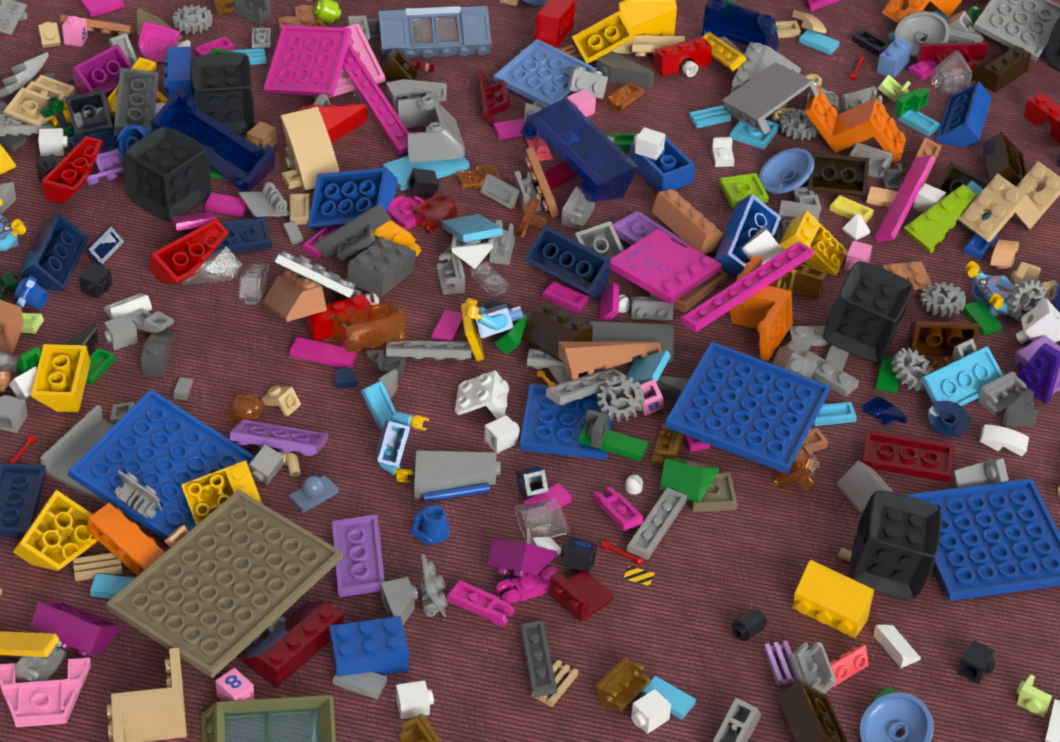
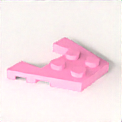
M68 659V679L17 683L16 663L0 664V689L15 727L67 723L90 671L91 659Z

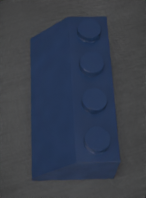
M57 212L43 223L18 275L24 279L30 274L36 277L35 283L44 289L63 292L89 237Z
M546 225L541 229L524 259L533 267L597 301L608 284L611 259Z

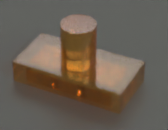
M532 198L516 235L524 238L529 225L539 229L546 225L548 219L535 214L540 203L539 199Z
M812 454L794 462L789 474L779 471L774 483L780 489L795 482H798L805 491L811 489L815 481L810 476L814 474L819 459Z

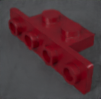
M986 42L921 44L917 60L935 61L940 71L944 72L974 70L976 66L974 60H983L985 58L988 44Z
M479 69L477 70L478 77L476 80L480 87L478 92L482 98L480 100L484 110L482 111V116L493 127L495 123L494 114L503 112L511 107L508 88L504 80L489 86L488 79L483 71Z

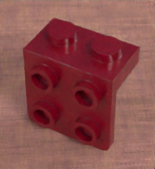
M558 571L550 576L549 595L580 622L614 599V594L588 572L580 571L568 580Z

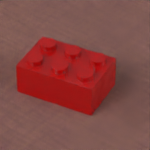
M548 0L540 12L536 13L535 23L537 25L533 33V39H539L558 48L573 30L576 0Z

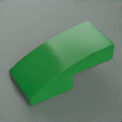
M919 89L901 96L897 99L894 115L901 118L910 110L920 111L928 103L930 89Z
M38 346L18 357L16 377L34 367L38 368L41 356Z

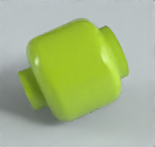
M317 0L313 14H315L317 20L321 19L325 23L332 24L335 19L338 20L340 18L341 10L335 1Z

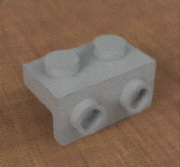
M581 66L568 68V72L571 73L568 91L577 93L585 89L595 98L603 99L608 77L602 76L600 71L592 70L591 73L586 72V68Z

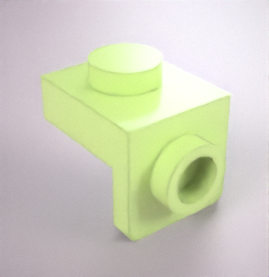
M888 75L879 85L878 89L895 102L899 97L909 92L907 88L911 83L907 81L901 86Z
M1030 675L1026 682L1021 681L1016 693L1019 694L1017 705L1044 718L1052 696L1033 687L1035 676Z

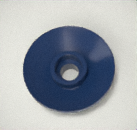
M937 402L930 407L927 414L930 426L944 436H961L970 427L971 420L968 412L954 402Z

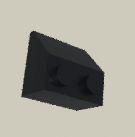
M104 89L65 97L75 135L114 126L115 120L112 108Z

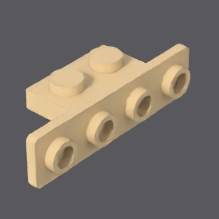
M634 35L635 39L614 49L613 52L617 54H635V57H646V54H653L654 57L655 49L662 48L665 45L670 46L679 42H685V37Z

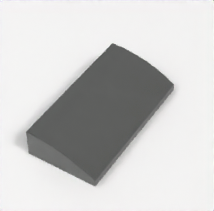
M120 68L113 136H118L120 131L128 125H139L153 131L158 72Z
M590 321V325L593 326L592 342H660L662 351L667 350L671 355L666 365L673 366V325ZM658 352L648 353L647 356L656 354ZM640 355L632 357V361L628 362V364H633L635 360L641 359L642 357H640Z

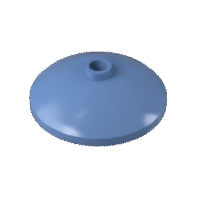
M792 148L784 150L765 163L760 171L759 180L765 191L769 193L784 194L791 192L808 180L814 169V159L805 149Z
M901 692L889 693L876 699L866 709L860 723L862 742H931L934 731L933 718L927 706L917 697ZM905 731L902 737H898L899 732Z

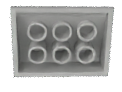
M750 42L744 55L747 60L738 68L732 82L731 93L774 62L785 65L788 69H793L798 74H800L801 68L769 46ZM788 102L785 103V104H784L783 106H781L780 108H786Z

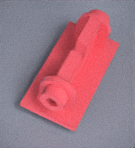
M533 127L530 131V136L525 137L528 147L534 148L539 161L553 159L541 129Z
M866 645L857 648L852 647L848 652L839 656V660L834 659L829 662L837 681L832 687L869 666Z

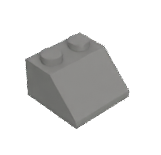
M611 221L577 232L571 238L609 259L624 251Z

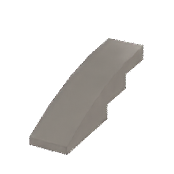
M48 52L11 67L14 75L2 80L5 87L0 89V98L13 93L29 82L42 68L49 56Z

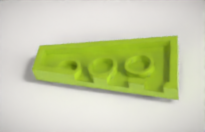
M964 184L906 225L904 233L931 254L935 249V245L945 238L947 231L956 225L959 217L977 198V194Z

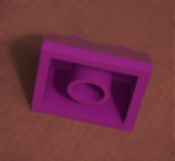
M493 538L488 566L497 568V573L510 575V571H513V575L526 578L527 573L537 575L557 556V551L527 543Z

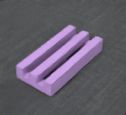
M783 641L781 645H779V642H774L773 646H770L769 643L764 644V651L777 686L794 684L797 681V677L789 658L792 651L788 641ZM782 651H783L784 654H785V657H786V660H787L788 665H789V667H790V670H791V673H792V675H793V678H792V676H791V674H790V671H789V669H788V666H787V663H786V661H785V658H784V656H783ZM773 652H776L781 669L783 670L786 679H782Z

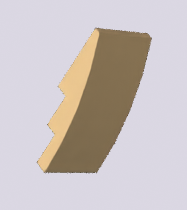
M40 75L35 82L31 81L26 88L22 87L4 110V114L39 127L53 117L44 118L40 113V110L48 105L47 100L57 96L65 105V97L73 96L75 87Z
M318 107L280 116L290 154L292 153L303 190L315 188L318 174L340 172Z

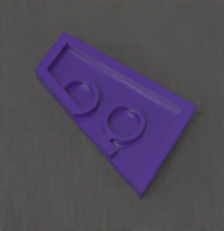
M1044 343L1017 376L1026 384L1028 389L1034 391V397L1045 404L1052 397L1060 367V351Z

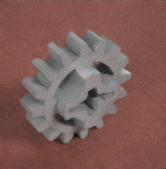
M190 5V7L183 6V9L178 8L173 16L175 29L179 28V31H185V34L189 32L195 34L196 31L202 33V30H208V27H211L213 22L211 11L206 10V7L200 8V5L193 7V5Z
M791 109L790 113L785 112V115L781 116L780 128L782 133H786V137L793 136V140L797 138L803 141L804 138L810 140V137L815 138L816 134L820 133L805 111L798 109L796 112Z
M1025 278L1024 281L1019 280L1018 286L1013 285L1014 291L1008 293L1011 298L1006 300L1007 303H1010V306L1007 307V310L1011 311L1010 316L1022 322L1021 318L1048 299L1044 297L1047 293V290L1043 289L1045 285L1033 278Z
M935 282L934 286L927 285V289L923 288L920 299L921 307L926 308V312L932 311L934 316L938 313L941 317L944 315L951 317L952 313L959 314V310L963 311L966 301L965 292L960 291V287L954 288L952 283L948 286L945 282L942 284Z
M902 348L892 357L894 360L891 361V364L894 365L892 371L897 372L895 377L901 380L902 385L908 384V389L914 387L915 391L920 389L924 391L925 387L920 378L930 374L934 369L928 366L930 362L926 361L924 355H918L917 350L912 352L910 348L906 350Z
M624 375L621 376V380H617L616 376H613V382L606 380V387L600 386L601 393L597 394L598 406L602 408V413L608 414L609 420L616 417L617 422H620L622 417L629 421V415L637 417L635 411H642L641 404L645 403L644 391L640 389V383H634L632 377L627 381ZM631 391L634 392V394H635V399H633V397H632V395H631ZM607 398L611 403L610 406L607 404Z

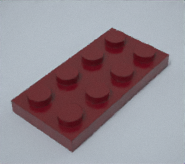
M867 430L862 463L877 470L950 482L954 445Z

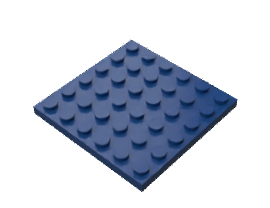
M711 341L666 419L664 427L789 474L830 393L831 386Z
M150 389L68 470V476L166 540L180 526L185 525L189 532L196 526L182 484L245 460L249 467L255 456ZM120 470L125 475L127 472L131 473L139 480L138 484L143 487L148 485L157 492L156 496L160 499L159 503L162 511L156 508L155 511L157 513L152 519L149 517L145 518L137 510H133L134 504L129 507L116 498L117 495L114 493L116 488L124 486L118 471Z
M1032 478L906 495L931 503L941 510L940 542L933 567L949 601L1060 586V533Z

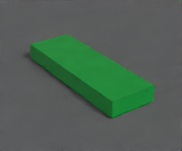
M585 426L578 438V443L591 446V436L588 435L589 429ZM608 430L600 447L597 449L641 462L648 448V442Z

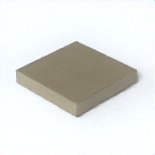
M731 472L718 473L699 503L690 501L693 512L737 510L738 504Z

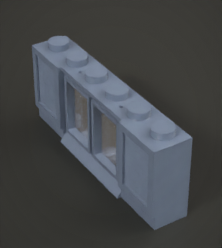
M487 6L429 7L378 11L381 59L396 48L407 59L414 57L430 58L432 56L449 57L451 55L467 56L469 54L485 55L491 51L492 42Z

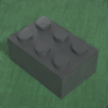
M381 237L349 262L347 280L356 284L355 287L369 293H374L382 298L414 272L416 251L405 245L395 243L388 238Z

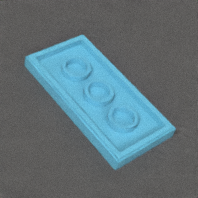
M408 156L383 164V168L387 167L398 179L397 187L400 191L408 189L407 181L413 168L433 170L436 173L437 179L467 170L470 166V163L464 157L409 163Z
M480 214L441 221V226L444 230L464 243L502 235V227Z
M986 346L920 378L933 404L940 401H950L963 406L979 398L981 387L1002 377L1003 374L989 347Z

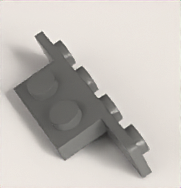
M378 204L316 241L315 247L325 258L337 252V256L343 261L348 257L354 256L361 249L371 246L375 242V229L390 221V215Z

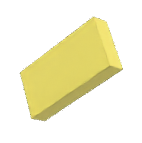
M840 195L830 205L829 211L850 220L856 214H860L865 223L873 216L874 212L873 209Z

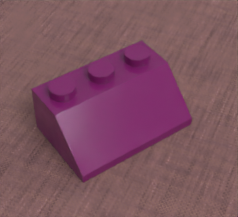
M118 44L72 68L78 94L104 89L106 96H109L119 84L120 68H132L131 63Z
M47 601L38 602L29 629L37 633L56 634L59 641L63 643L61 647L68 649L73 647L78 649V654L91 657L94 654L103 653L119 633L121 626L65 602Z

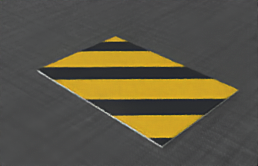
M628 566L623 579L650 586L655 573Z

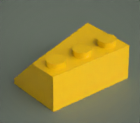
M625 0L619 3L618 11H621L634 35L674 36L677 12L676 0Z
M56 490L47 500L13 553L33 566L59 571L98 542L87 531L88 518L93 514Z

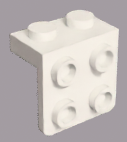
M496 370L463 381L458 386L455 405L456 414L462 415L487 406L496 419L505 416L509 392L508 383L500 377Z

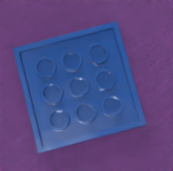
M529 385L519 444L520 451L607 460V451L578 443V438L586 425L587 411L592 410L602 413V408L598 406L597 394L568 402L565 405H558L546 397L548 386ZM607 398V404L610 406L611 403ZM608 418V430H611L612 420Z

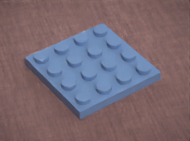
M536 39L494 75V82L497 83L504 80L508 89L533 102L543 103L548 106L549 110L554 112L566 102L568 96L576 93L567 90L571 75L568 72V68L581 66L585 67V71L590 73L592 70L597 71V68Z

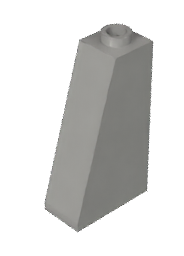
M416 451L415 498H422L424 493L489 483V485L496 484V475L501 474V462H496L497 453Z

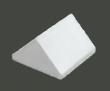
M765 226L741 248L750 260L754 255L761 256L762 265L784 251Z
M453 235L452 252L474 269L493 248V237L464 243Z

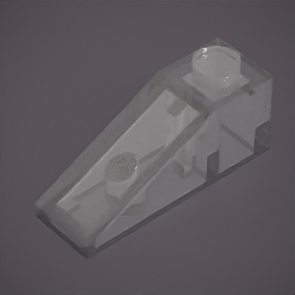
M249 263L240 275L239 301L255 305L262 300L270 265Z

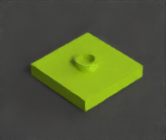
M756 173L719 178V185L731 208L751 194L763 203L768 202L769 197Z

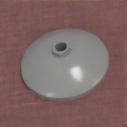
M926 11L908 15L900 21L895 30V39H902L912 44L911 56L915 57L918 55L921 44L947 43L950 36L949 25L946 20L936 13Z

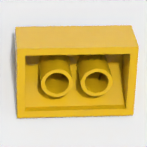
M618 11L572 36L585 63L589 64L635 39V36L621 11Z
M44 344L31 397L57 412H79L91 363L87 346Z
M810 560L796 589L792 608L839 630L843 634L856 638L868 621L874 589Z

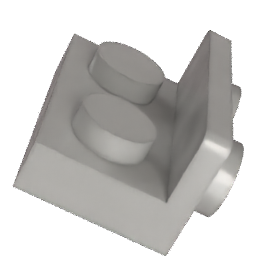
M631 296V319H673L674 303L662 302L654 297Z

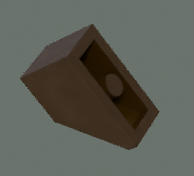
M398 48L382 57L379 62L388 81L403 79L418 81L422 75Z

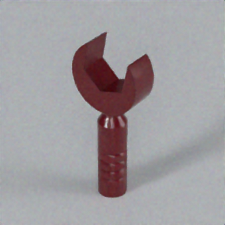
M409 60L417 69L434 72L435 65Z

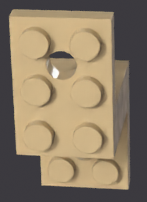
M1039 161L1017 186H1014L997 173L961 215L959 220L988 243L1011 217H1014L1031 229L1060 195V176ZM1039 184H1045V188L1042 191H1036ZM991 212L989 219H982L984 213Z
M179 648L169 649L170 659H165L166 674H171L167 675L166 678L167 688L111 694L112 704L107 705L110 742H147L187 737Z

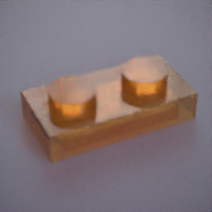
M628 82L607 98V105L622 112L644 95V88Z

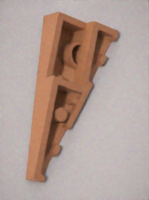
M558 342L559 358L565 363L566 373L571 379H577L579 373L586 372L587 374H592L595 369H608L631 362L632 357L637 355L644 358L647 357L648 353L662 352L660 342Z

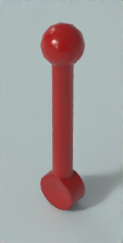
M862 55L858 57L857 66L854 72L850 74L851 80L857 79L860 65L865 61V57Z
M35 435L27 436V442L16 456L8 461V464H17V460L28 446L36 442Z
M608 541L601 542L602 550L609 549L635 561L637 565H642L644 562L641 556L635 557L611 546Z

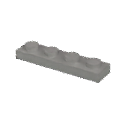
M387 340L386 356L412 357L414 359L432 357L437 360L445 358L465 360L467 358L471 359V347L469 342Z
M666 488L628 544L627 552L648 560L687 502V495Z

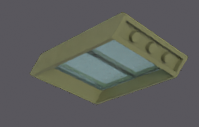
M330 695L216 702L201 714V742H336L333 696Z

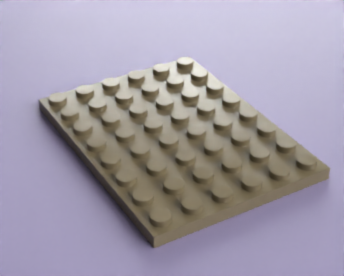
M237 490L108 601L106 606L108 611L166 649L179 648L180 658L213 678L341 561L343 553L242 491Z

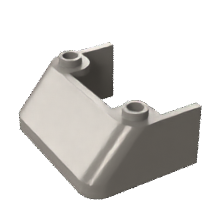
M431 96L398 100V116L406 128L427 126L426 132L407 133L409 163L459 159L465 156V146L456 119L437 100Z

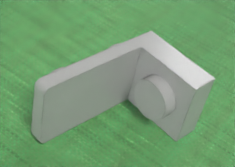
M1004 459L988 460L953 470L957 488L1001 483L1009 480Z

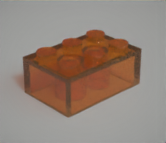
M390 301L331 316L334 340L351 353L360 352L363 348L380 347L383 343L387 342L396 343L401 341L402 338L408 337L405 313Z

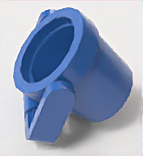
M29 274L17 286L14 294V304L21 307V309L24 304L41 309L48 300L49 292L35 283L36 277Z
M426 505L421 511L416 513L412 520L413 525L410 528V533L428 546L432 543H441L449 537L450 527L447 522L446 511L440 506Z

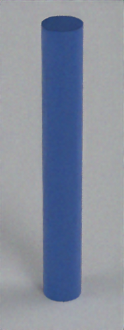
M489 483L424 493L422 498L425 503L490 492Z

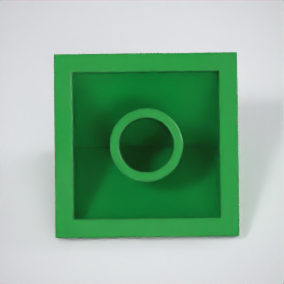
M683 458L665 459L659 489L660 493H664L666 488H670L687 495V500L699 503L718 474L719 468Z

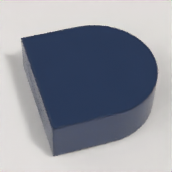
M340 368L335 372V388L357 387L356 373L353 369Z

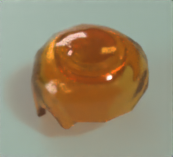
M248 393L238 395L231 401L229 409L230 419L237 424L243 419L256 421L258 416H262L263 404L255 395Z

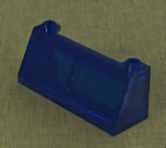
M179 87L151 120L152 131L162 127H170L197 141L207 151L211 169L233 182L236 188L249 192L275 168L276 149L268 144L264 149H262L261 144L255 146L196 108L193 100L189 102L186 99L187 92Z
M561 99L528 116L520 132L528 140H533L539 135L584 179L581 185L582 193L590 202L623 198L638 169V166L568 99Z

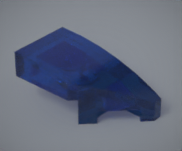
M878 396L862 405L863 413L881 418L882 425H888V423L894 420L901 422V424L908 422L907 416L900 409Z

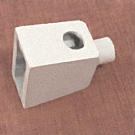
M1048 299L1021 318L1023 330L1016 333V337L1021 344L1029 340H1038L1044 335L1053 342L1060 341V313Z

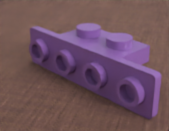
M113 150L98 154L95 161L98 174L88 176L85 183L90 186L99 183V180L106 178L107 181L118 178V174L123 173V160L118 151Z

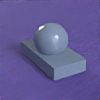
M325 475L320 478L310 476L304 480L301 489L289 495V502L303 514L338 494L339 489Z

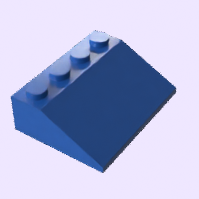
M387 167L318 174L307 227L311 229L343 226L378 204L386 211L395 197L398 179Z

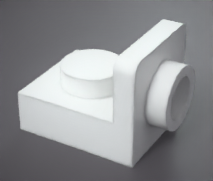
M713 138L711 153L715 167L734 166L732 138Z

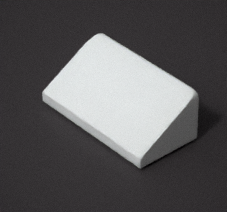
M139 293L105 306L104 311L112 320L125 315L130 316L141 308L147 312L151 311L152 306L148 295Z
M879 624L875 626L873 636L900 668L921 659L893 625Z

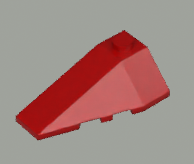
M329 104V107L311 105L296 110L297 112L318 107L331 144L367 122L366 104H346L344 106Z
M86 136L41 181L46 200L63 204L78 191L88 179L103 145V140Z
M214 219L152 253L149 269L162 283L178 284L194 275L228 236L229 232L217 219Z

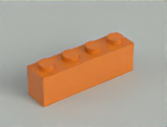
M110 503L88 518L87 531L137 576L166 552L157 546L153 538L147 537L136 523L129 521L119 508H115Z

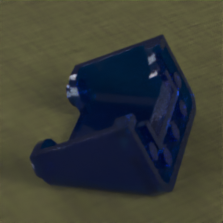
M710 0L705 5L702 37L707 32H711L718 38L725 36L727 39L749 46L750 42L760 43L769 46L776 52L778 51L779 38L775 19L771 15L724 0Z

